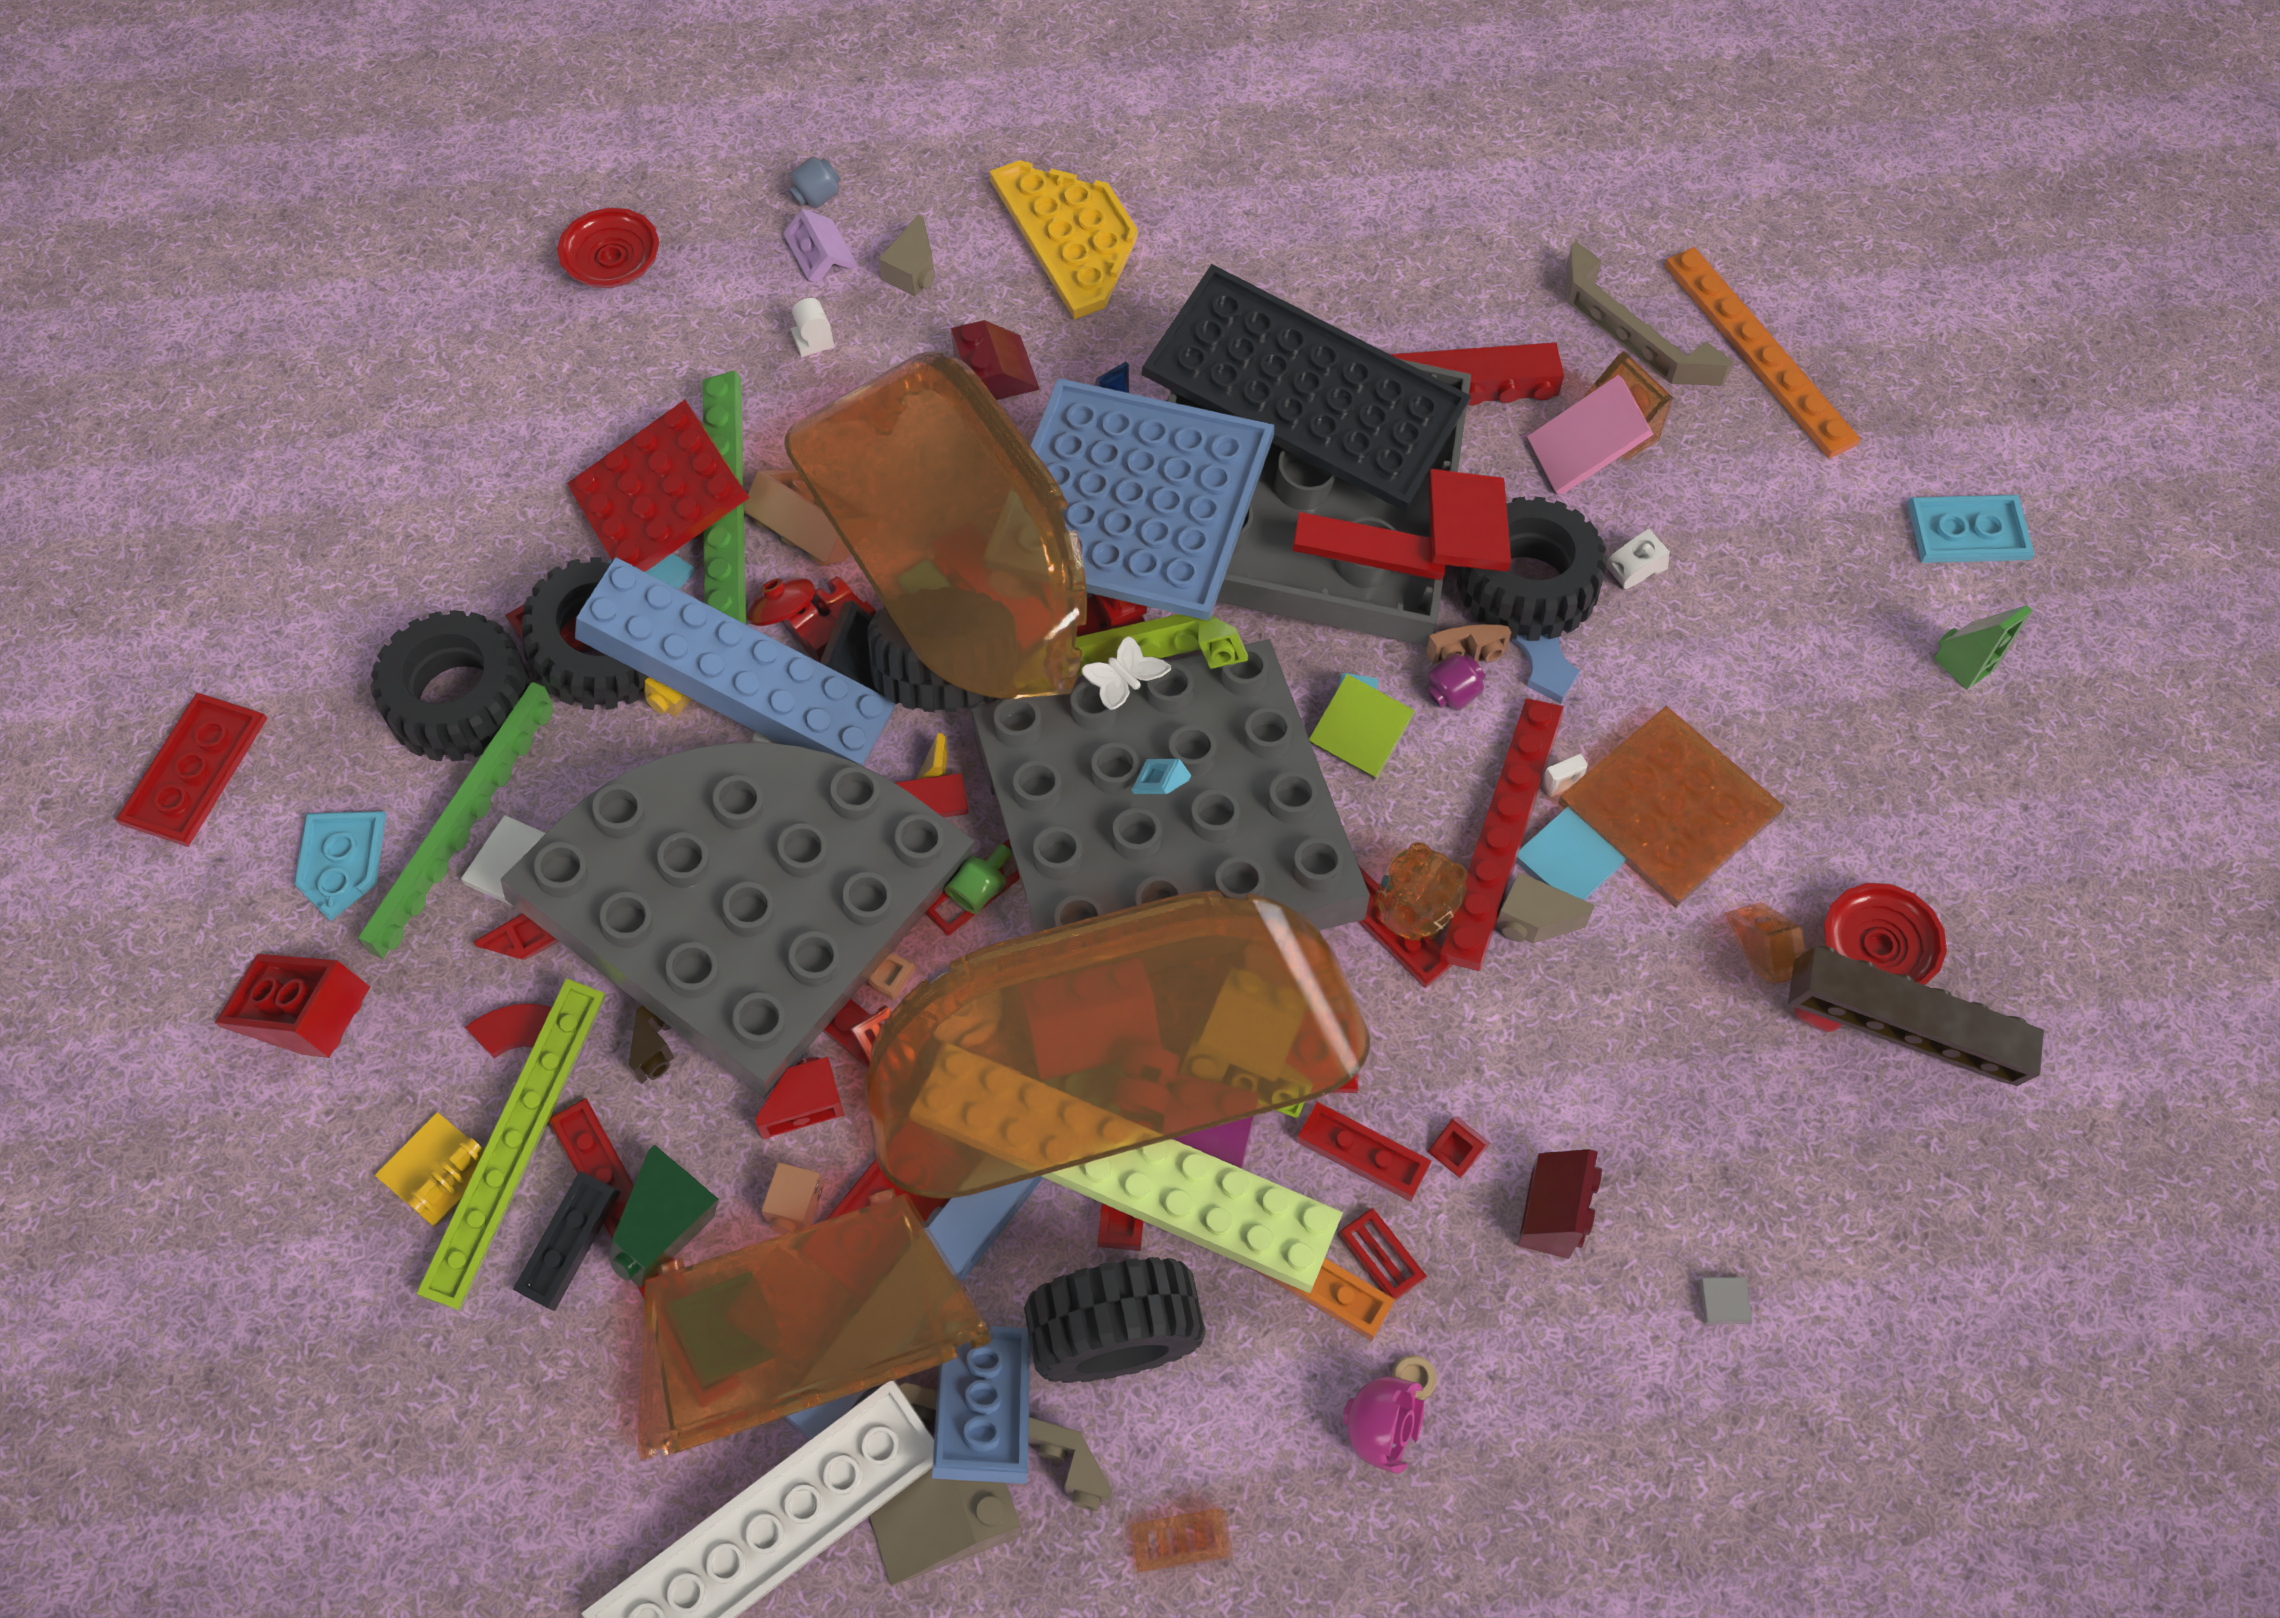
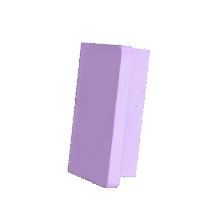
M801 209L783 233L806 277L810 281L816 282L821 280L833 264L849 269L857 265L834 221L828 217Z

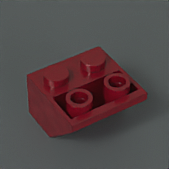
M1583 1149L1538 1153L1532 1167L1518 1241L1519 1247L1567 1259L1570 1258L1576 1247H1583L1586 1235L1591 1233L1595 1217V1209L1589 1208L1593 1193L1597 1194L1602 1177V1168L1595 1166L1598 1151Z

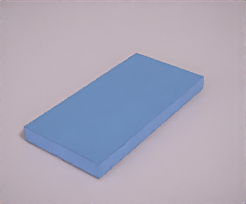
M942 1323L932 1479L1026 1484L1028 1475L1030 1339L1028 1328Z

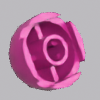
M1385 1376L1368 1382L1359 1390L1355 1399L1350 1398L1347 1401L1343 1413V1423L1348 1426V1437L1354 1452L1363 1461L1396 1474H1400L1406 1469L1409 1463L1400 1461L1404 1448L1409 1442L1410 1437H1412L1416 1444L1423 1424L1424 1400L1416 1399V1391H1423L1420 1384L1402 1378Z

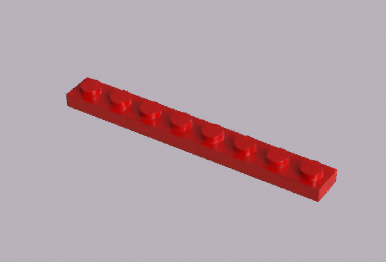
M1529 698L1525 699L1463 884V888L1465 886L1464 895L1461 891L1455 908L1456 912L1453 914L1454 917L1451 920L1440 953L1441 962L1481 971L1562 721L1564 706Z

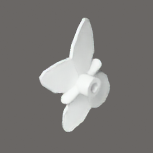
M1131 637L1123 639L1117 650V659L1109 658L1108 664L1098 662L1087 664L1082 668L1084 677L1090 683L1100 687L1099 696L1101 701L1110 710L1116 709L1125 703L1130 694L1128 684L1136 690L1141 686L1137 679L1149 681L1162 677L1171 671V665L1165 661L1154 657H1143L1140 647Z

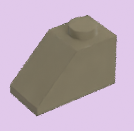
M920 215L914 218L878 259L881 280L914 297L922 288H929L935 278L924 218Z
M1519 872L1500 911L1495 927L1501 929L1502 933L1510 940L1516 942L1526 940L1536 943L1585 928L1595 905Z

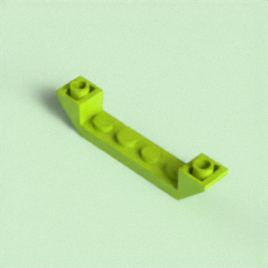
M1175 614L1054 642L1016 677L1014 684L1020 695L1066 685V679L1084 676L1082 668L1085 665L1098 662L1108 664L1109 658L1117 659V650L1123 639L1127 637L1135 640L1141 649L1143 657L1159 659L1201 649L1210 669L1248 661V654L1235 627L1212 615L1210 621Z

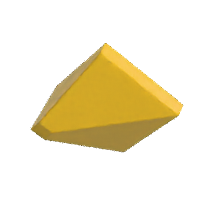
M944 733L937 734L917 775V779L945 775L948 748Z

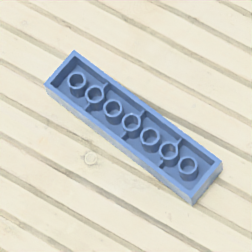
M616 557L576 618L575 639L781 745L798 746L821 751L865 766L890 721L896 705L885 696Z

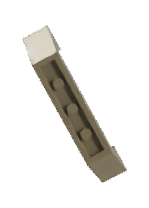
M1577 241L1571 245L1566 273L1568 303L1671 384L1722 386L1726 382L1733 361L1727 358L1723 352L1717 350L1706 341L1688 356L1685 355L1676 345L1671 344L1650 325L1645 324L1624 305L1618 303L1605 293L1600 286L1594 284L1597 280L1601 260Z
M907 1382L900 1385V1389L924 1424L934 1425L937 1391ZM1029 1417L1028 1445L1040 1448L1038 1454L1052 1461L1065 1462L1066 1456L1073 1458L1065 1484L1066 1495L1073 1496L1072 1504L1091 1511H1098L1100 1502L1101 1505L1110 1507L1112 1489L1081 1432Z

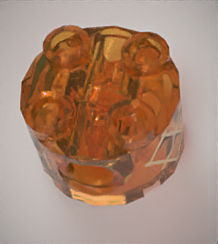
M1412 843L1408 849L1401 850L1392 858L1377 887L1374 905L1376 906L1378 903V907L1381 910L1378 915L1379 918L1395 934L1407 939L1420 941L1423 936L1431 935V939L1438 938L1447 930L1452 918L1464 900L1467 890L1465 881L1468 876L1466 869L1462 865L1451 861L1444 854L1430 849L1424 843Z

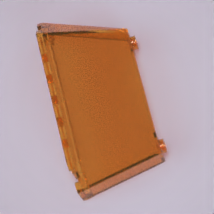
M894 1188L868 1196L870 1205L698 1263L684 1266L683 1259L680 1258L657 1266L658 1275L647 1279L645 1287L637 1447L639 1459L652 1458L658 1455L656 1450L662 1448L665 1455L675 1454L946 1363L957 1358V1347L970 1342L972 1349L992 1342L994 1335L990 1325L907 1192L896 1196Z

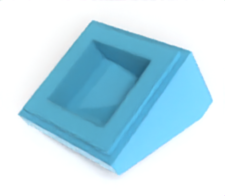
M1147 759L1131 791L1134 794H1168L1188 782L1191 774L1180 759Z

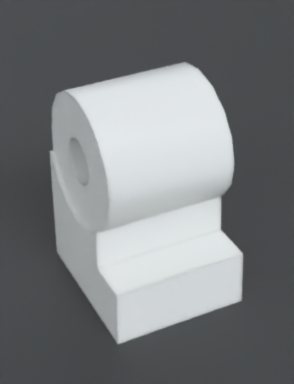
M806 298L796 303L792 309V315L797 326L790 329L801 357L833 348L834 342L831 327L821 303L815 298Z
M1649 528L1613 553L1607 561L1606 568L1624 589H1628L1644 581L1653 573L1656 575L1667 570L1670 551Z

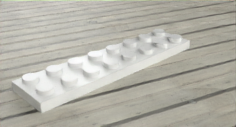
M891 1379L583 1611V1617L737 1618L929 1471L933 1466V1435L896 1381Z

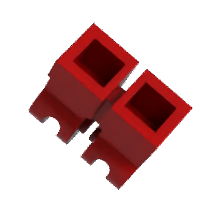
M838 576L827 582L831 594L825 592L820 587L815 590L813 598L820 611L827 615L826 617H822L816 606L809 602L800 611L801 614H795L782 621L786 629L802 645L809 656L819 663L844 602L853 600L872 617L876 614V609L867 601L863 602L845 581Z

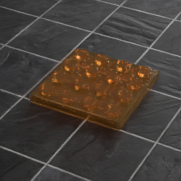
M1667 705L1560 795L1558 801L1559 805L1564 809L1568 807L1619 852L1626 859L1625 864L1675 908L1775 820L1785 807Z

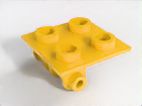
M437 1112L375 1176L435 1228L461 1201L484 1151L474 1139H469Z

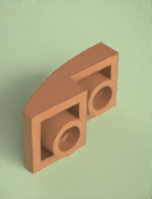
M1484 624L1443 630L1429 635L1426 655L1432 665L1442 662L1451 654L1463 656L1465 652L1476 662L1483 659L1486 662H1492L1500 658L1507 650L1511 631L1508 626Z

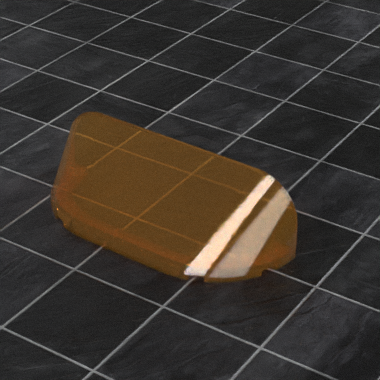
M923 352L913 355L798 420L789 427L784 439V446L789 459L915 654L930 670L960 688L989 697L1009 699L1072 693L1083 654L1080 648L1075 647L1077 625H1085L1087 620L1086 578L1078 533L1075 530L1067 531L1061 512L1067 509L1068 504L1058 483L981 379L967 364L958 358H947L942 352Z
M1220 891L1186 893L1001 941L955 959L950 963L951 971L942 975L931 984L925 979L909 992L891 1012L881 1027L871 1048L872 1060L868 1075L864 1076V1103L876 1158L881 1171L887 1179L902 1190L919 1196L956 1198L988 1191L1322 1097L1345 1085L1361 1070L1369 1055L1370 1034L1339 959L1318 928L1303 915L1286 905L1254 894H1246L1245 899L1223 898Z

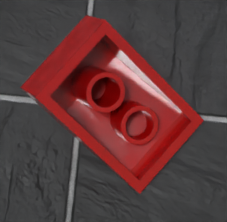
M257 953L216 1019L215 1024L221 1028L301 1055L330 1058L332 1052L340 1044L342 1035L353 1016L360 1010L362 1001L370 986L338 960Z

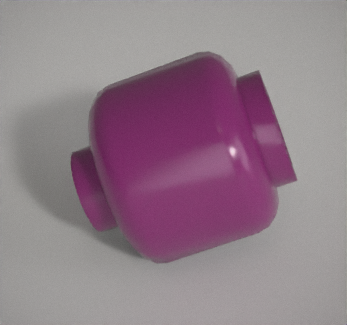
M1451 654L1429 672L1428 680L1432 687L1427 692L1440 708L1447 704L1451 709L1461 710L1483 692L1484 683L1482 680L1486 678V675L1470 655Z

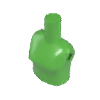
M1000 844L986 861L976 856L968 857L956 876L945 886L946 894L967 911L978 914L983 906L1003 889L1006 883L1005 877L999 869L1012 855L1010 849Z

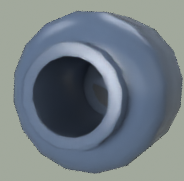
M810 157L791 172L790 178L794 186L789 190L801 206L807 202L811 207L818 208L838 193L839 186L837 183L841 179L825 158L819 160L816 157Z

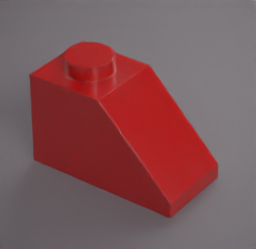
M819 1057L805 1058L799 1061L796 1066L786 1069L755 1118L762 1139L845 1116L829 1057L821 1059Z

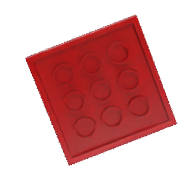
M685 399L567 483L610 559L612 560L616 557L639 568L643 572L648 571L750 498L698 416Z

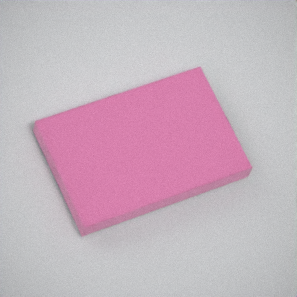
M1617 375L1528 435L1527 438L1555 492L1563 494L1654 434L1624 379Z

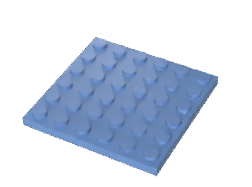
M1058 378L985 557L986 569L1210 621L1274 436V425Z

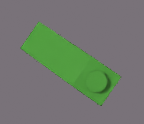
M2026 605L1972 621L1960 630L1953 628L1938 642L1941 648L1934 659L1968 690L1996 669L2033 610Z

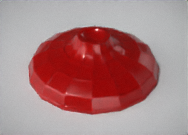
M608 207L588 212L572 221L560 236L557 253L561 267L573 279L590 287L610 289L630 284L643 276L654 263L660 242L656 227L644 215L630 209Z
M1865 883L1847 889L1831 904L1824 922L1825 945L1835 949L1838 954L1854 960L1871 962L1876 968L1892 974L1909 976L1914 982L1926 985L1941 971L1947 953L1945 929L1934 910L1913 892L1885 883Z

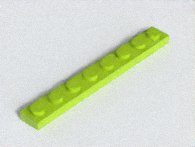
M568 978L565 979L416 1293L419 1297L458 1312L461 1311L605 1001L606 995L604 992Z

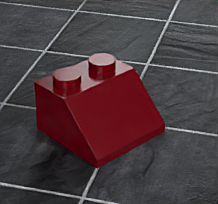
M986 320L951 328L953 353L971 406L1039 390V385L1021 335Z

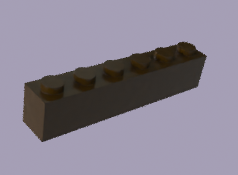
M1815 945L1794 959L1788 1005L1999 1082L2019 1086L2040 1075L2044 1029L2028 1024L2023 1018L2003 1015L1990 1010L1985 1004L1965 1001L1952 996L1947 990L1930 988L1914 982L1909 976L1892 974L1876 968L1871 962L1854 960L1843 956L1831 947Z

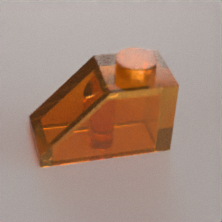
M1763 902L1725 912L1726 918L1752 971L1769 983H1784L1791 980L1794 959L1805 953L1801 926Z

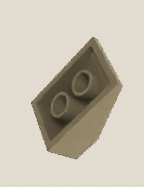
M932 1468L870 1515L891 1587L1023 1536L1006 1483L932 1479Z

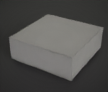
M1746 1277L1701 1278L1699 1283L1705 1325L1751 1323L1752 1315Z

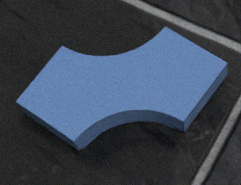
M1518 634L1517 640L1512 639L1511 643L1518 646L1530 662L1531 677L1528 680L1527 687L1561 704L1577 680L1580 670L1569 663L1560 649L1559 637L1548 639L1547 634L1540 635L1539 641H1527V635Z

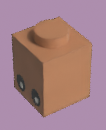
M778 1162L761 1210L766 1222L771 1224V1230L786 1236H794L796 1231L809 1232L824 1188L819 1172Z

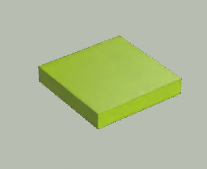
M1346 674L1310 736L1309 741L1377 779L1413 718L1415 710Z

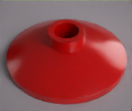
M802 577L785 580L776 578L766 582L761 587V592L746 607L747 621L755 626H767L792 617L806 607L814 597L815 586L813 582Z

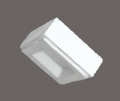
M1580 753L1546 769L1541 786L1550 797L1576 787L1582 783L1588 763Z

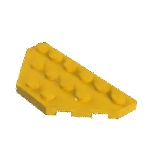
M1022 160L990 170L989 174L992 185L1073 319L1075 320L1106 308L1138 238L1137 227L1109 183L1095 180L1094 184L1077 180V175L1052 168L1050 172L1034 169L1032 163Z

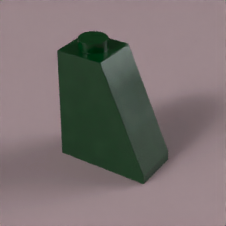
M655 1144L647 1152L612 1239L609 1261L614 1272L625 1281L631 1279L640 1288L657 1274L714 1218L719 1198Z

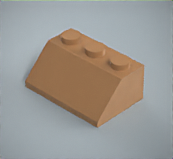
M800 469L757 471L748 493L750 498L744 503V512L754 518L753 522L764 529L774 530L782 536L781 540L793 547L802 548L810 553L809 557L811 560L825 566H829L830 563L844 562L882 522L879 518Z

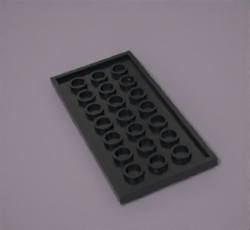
M1213 264L1210 265L1142 366L1141 372L1142 376L1210 411L1273 424L1274 436L1271 443L1405 512L1472 397Z

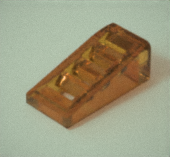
M1221 1508L1131 1524L1138 1573L1234 1558L1227 1511ZM1213 1523L1216 1548L1208 1549L1204 1524ZM1194 1526L1197 1545L1196 1552L1189 1553L1186 1527ZM1168 1529H1175L1178 1555L1170 1556ZM1157 1531L1160 1558L1151 1560L1148 1532ZM1146 1548H1147V1551H1148L1150 1560H1147Z

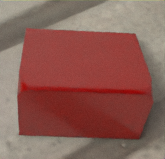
M1455 1117L1450 1120L1427 1152L1461 1179L1491 1143L1462 1119Z

